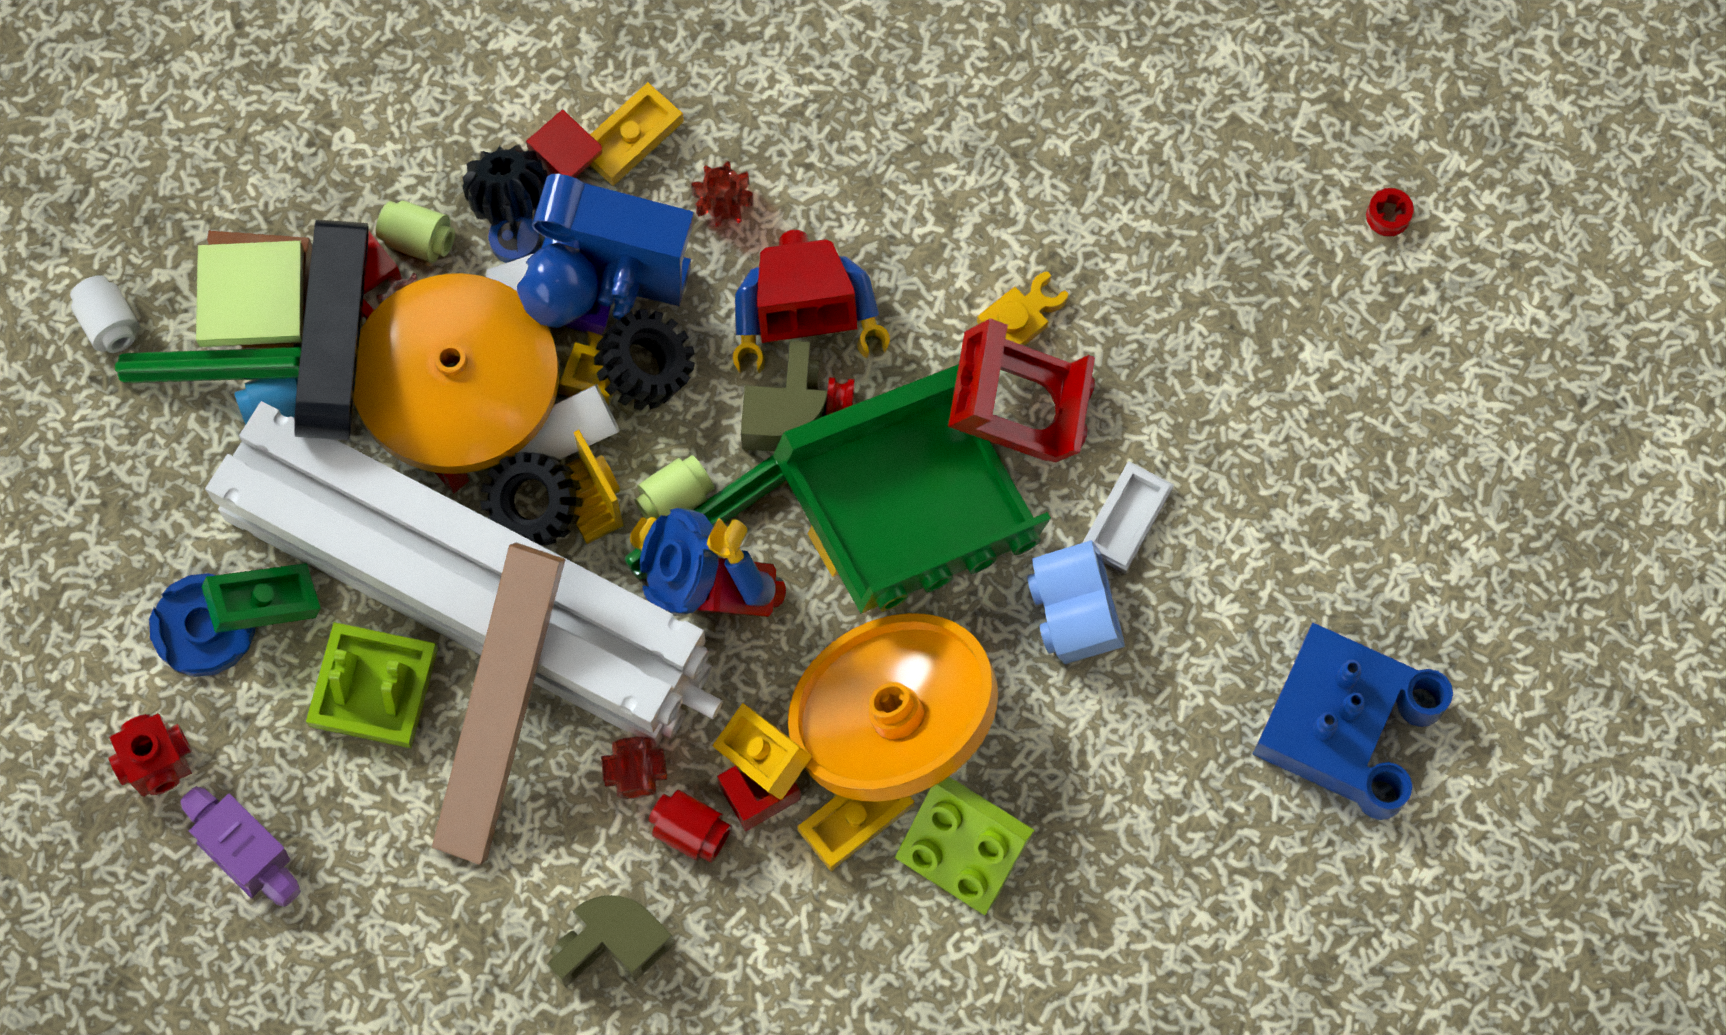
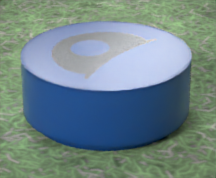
M521 217L515 220L513 226L508 221H502L495 226L491 225L488 234L489 243L493 254L500 261L508 263L538 251L540 236L532 227L533 220Z

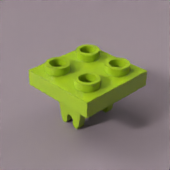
M333 622L306 718L307 725L311 728L412 749L438 652L436 643Z
M948 777L930 788L894 858L978 912L986 915L1001 892L1034 829L953 778Z

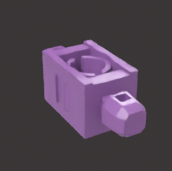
M196 786L182 797L180 801L182 809L195 824L189 832L198 840L196 844L251 899L262 890L263 894L275 904L286 907L300 894L301 890L297 880L284 867L291 861L285 848L230 793L219 802L206 789Z

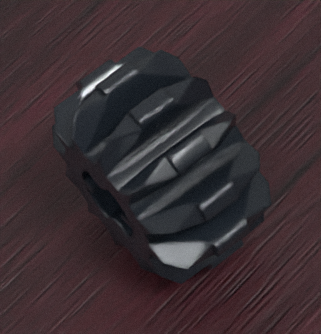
M499 145L497 151L492 153L480 151V160H473L467 163V173L462 177L464 182L462 188L465 199L469 202L470 208L477 219H488L492 226L502 221H508L513 226L515 220L521 217L532 219V212L537 209L548 175L535 151L524 152L520 145L504 150Z

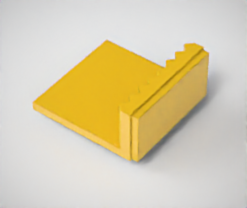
M577 430L573 433L580 458L567 464V466L574 471L571 475L572 480H579L582 488L576 490V497L583 498L582 507L575 508L574 514L580 516L576 526L586 544H589L624 526L618 499L615 495L621 491L605 458L602 455L595 458L580 430Z

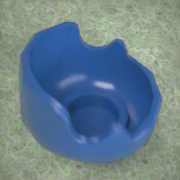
M553 243L545 246L543 249H539L526 261L528 268L522 280L517 284V293L526 313L540 325L560 328L582 317L591 309L599 290L596 268L579 249L562 243Z

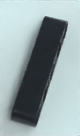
M331 220L315 221L295 403V437L350 440L368 255V223Z

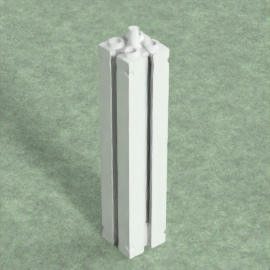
M262 401L240 433L239 437L242 442L233 456L227 453L205 488L212 501L219 505L218 510L226 522L242 530L249 531L253 536L479 655L482 653L509 545L517 542L564 558L336 439L295 437L294 418L283 416L278 409ZM567 559L565 560L534 679L535 684L616 727L635 734L639 739L656 748L664 736L672 739L679 730L686 711L680 708L681 704L687 705L714 719L723 703V700L701 690L712 667L706 663L709 651L704 647L706 641L703 629L687 621H678L672 613Z

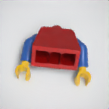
M790 230L782 234L779 238V246L766 247L760 252L759 267L749 271L735 294L736 335H741V344L733 352V362L738 372L741 373L740 360L747 353H754L758 356V373H761L764 369L765 358L759 346L756 345V335H761V341L765 343L857 330V321H861L863 329L857 342L860 354L865 358L869 356L868 345L865 342V338L868 336L878 337L882 342V348L885 353L890 343V335L883 326L876 323L875 316L879 315L869 275L847 256H839L832 241L827 239L809 241L807 234L801 230Z
M641 517L630 534V543L641 552L644 539L652 524L657 520L654 517H649L648 520ZM717 519L708 537V548L721 557H718V568L714 585L706 601L696 611L769 617L773 612V608L779 607L783 603L786 595V586L782 578L776 576L774 564L754 562L748 551L740 550L748 530L737 519H733L729 527L721 519Z

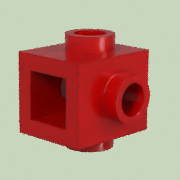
M159 713L153 716L149 714L136 716L126 721L120 727V732L109 737L116 754L108 757L118 781L122 786L130 783L143 797L149 794L159 795L176 787L180 783V779L192 774L185 759V755L191 753L192 750L179 724L170 727ZM152 748V750L147 755L138 756L139 754Z

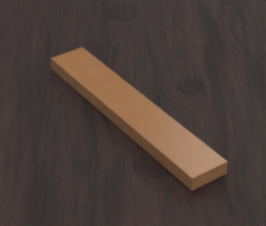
M517 542L508 547L432 844L434 849L479 865L488 859L566 560L564 558Z

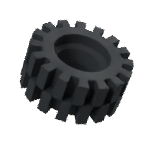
M639 309L634 315L632 311L625 314L603 335V338L596 346L599 352L594 356V365L603 366L596 373L599 382L605 379L610 381V384L605 388L606 392L611 396L616 390L619 391L621 396L618 402L625 406L634 399V409L638 410L644 409L647 405H649L650 409H654L662 403L665 404L687 384L691 378L688 375L694 370L695 362L688 361L695 354L693 346H683V343L689 338L685 330L677 335L673 329L678 323L671 318L664 324L661 322L664 313L656 310L649 317L647 309ZM631 345H640L654 355L659 365V373L657 375H651L642 371L634 363L629 350Z
M519 452L515 453V457L506 456L499 460L502 466L500 468L492 467L487 475L492 477V481L490 484L483 483L481 492L488 493L487 501H480L481 510L489 511L490 516L487 517L488 519L536 544L551 545L557 542V537L565 538L571 532L567 528L569 524H577L580 516L574 514L576 507H582L583 498L576 497V490L582 488L579 480H572L571 478L574 471L569 466L560 464L562 460L541 453ZM530 479L540 481L546 487L549 494V504L546 511L534 520H528L521 516L515 506V494L518 487Z

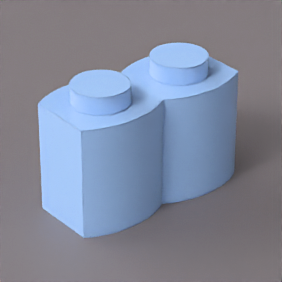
M1092 540L1032 558L1034 573L1028 575L1027 580L1035 604H1044L1047 622L1040 624V632L1044 646L1049 654L1056 652L1057 657L1064 664H1068L1125 647L1105 565L1099 548Z

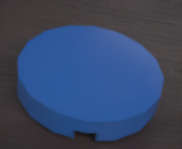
M675 508L670 510L671 513L668 516L661 515L652 524L647 533L640 556V572L647 573L648 586L642 585L646 599L673 615L683 616L695 612L706 601L714 585L718 568V555L707 546V540L713 526L706 516L694 510Z
M210 573L188 575L171 584L161 594L162 598L156 608L153 607L149 618L150 639L158 656L175 671L194 677L217 675L236 665L249 650L256 631L255 627L215 633L201 587L207 576H215Z

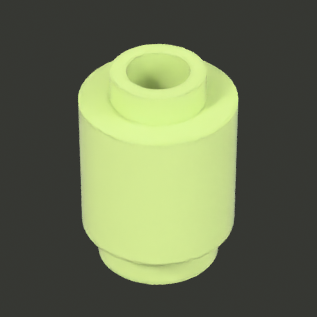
M405 200L398 203L389 201L384 205L379 214L376 224V237L379 240L385 241L387 248L434 263L439 255L446 256L450 252L455 239V230L451 227L448 215Z
M691 455L683 461L680 458L675 459L639 483L637 489L640 496L634 499L644 518L647 520L649 517L658 519L661 515L668 516L671 513V509L683 508L694 510L707 501L706 495L715 488L703 466Z

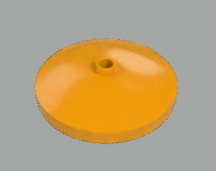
M463 273L442 274L418 280L401 288L385 299L368 317L360 330L354 404L363 424L375 441L392 456L410 466L435 473L458 474L479 471L499 464V460L506 456L512 457L537 435L554 406L559 385V363L552 334L548 326L540 325L526 313L517 291L499 281L488 277ZM453 362L457 364L453 367H446L448 364Z
M921 613L897 614L872 620L855 627L837 638L822 650L804 671L790 702L788 713L789 737L812 755V758L805 766L806 771L819 785L832 793L860 801H888L911 796L929 789L948 778L962 767L980 747L991 728L997 709L998 684L996 674L980 642L968 630L951 620Z

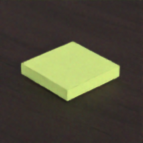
M301 241L198 245L196 341L199 347L302 342L304 247Z

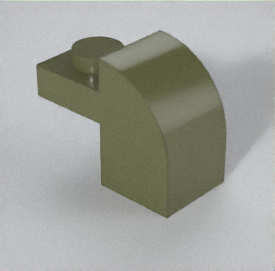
M790 340L786 388L745 385L741 423L742 450L775 451L785 431L826 416L827 391L818 390L820 360L811 359L810 341Z
M599 896L583 902L572 910L577 921L585 929L579 934L573 930L563 936L551 949L550 954L553 958L547 963V966L551 973L566 988L600 955L607 951L630 977L636 981L675 943L672 934L640 903L622 896Z

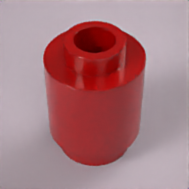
M679 789L671 797L663 794L655 804L648 819V822L655 825L652 832L654 838L695 861L703 858L710 863L719 855L732 829L731 824L722 820V813Z

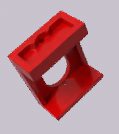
M991 318L965 331L948 427L1044 461L1059 462L1080 453L1088 432L1085 419L1088 401L1095 387V379L1092 376L1095 357L1087 355L1070 363L1007 340L1008 325ZM1000 370L1038 383L1048 391L1055 404L1056 414L1052 423L1047 428L1042 430L1034 429L993 414Z

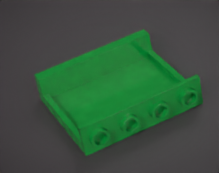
M959 364L785 431L773 454L860 614L879 607L882 612L893 609L903 603L908 598L909 593L924 588L927 593L933 592L948 584L953 579L954 574L968 569L970 574L978 573L991 566L997 560V556L1012 551L1014 555L1023 554L1040 543L1041 539L1039 536L1051 519L1048 512L1036 517L1032 516L990 441L948 427Z

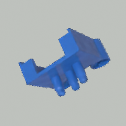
M551 174L547 176L532 222L533 229L545 236L541 249L553 243H562L579 249L594 264L596 275L601 278L598 287L600 290L597 297L598 303L603 306H611L614 301L615 306L612 314L617 320H620L625 314L630 312L634 307L636 297L680 307L691 270V259L684 257L692 231L693 211L586 184L568 175Z
M1312 623L1252 755L1358 803L1361 810L1371 818L1378 820L1390 819L1398 814L1410 798L1413 788L1411 778L1406 770L1398 764L1385 762L1379 763L1372 768L1367 765L1391 710L1396 702L1399 713L1405 721L1418 727L1430 726L1439 720L1452 702V685L1448 678L1439 671L1432 669L1417 670L1318 624ZM1416 689L1427 690L1435 698L1436 707L1430 709L1421 707L1414 700L1412 691ZM1382 781L1392 786L1395 791L1396 801L1387 803L1377 799L1372 792V783Z

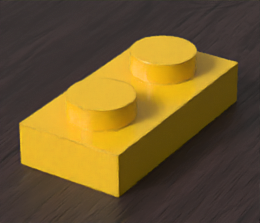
M647 82L590 134L602 146V155L591 163L590 166L614 186L684 122L683 113Z
M743 702L712 745L767 792L780 800L783 799L812 758L810 753Z
M837 795L799 824L797 829L826 867L833 871L912 809L915 801L911 796L888 801H860Z

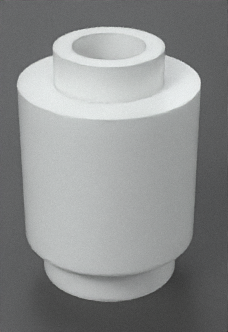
M100 275L89 277L78 283L70 293L73 301L71 309L93 348L101 352L118 353L131 346L140 329V324L115 283L109 282L105 276Z

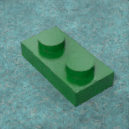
M307 563L207 576L201 586L215 633L314 619L321 610Z

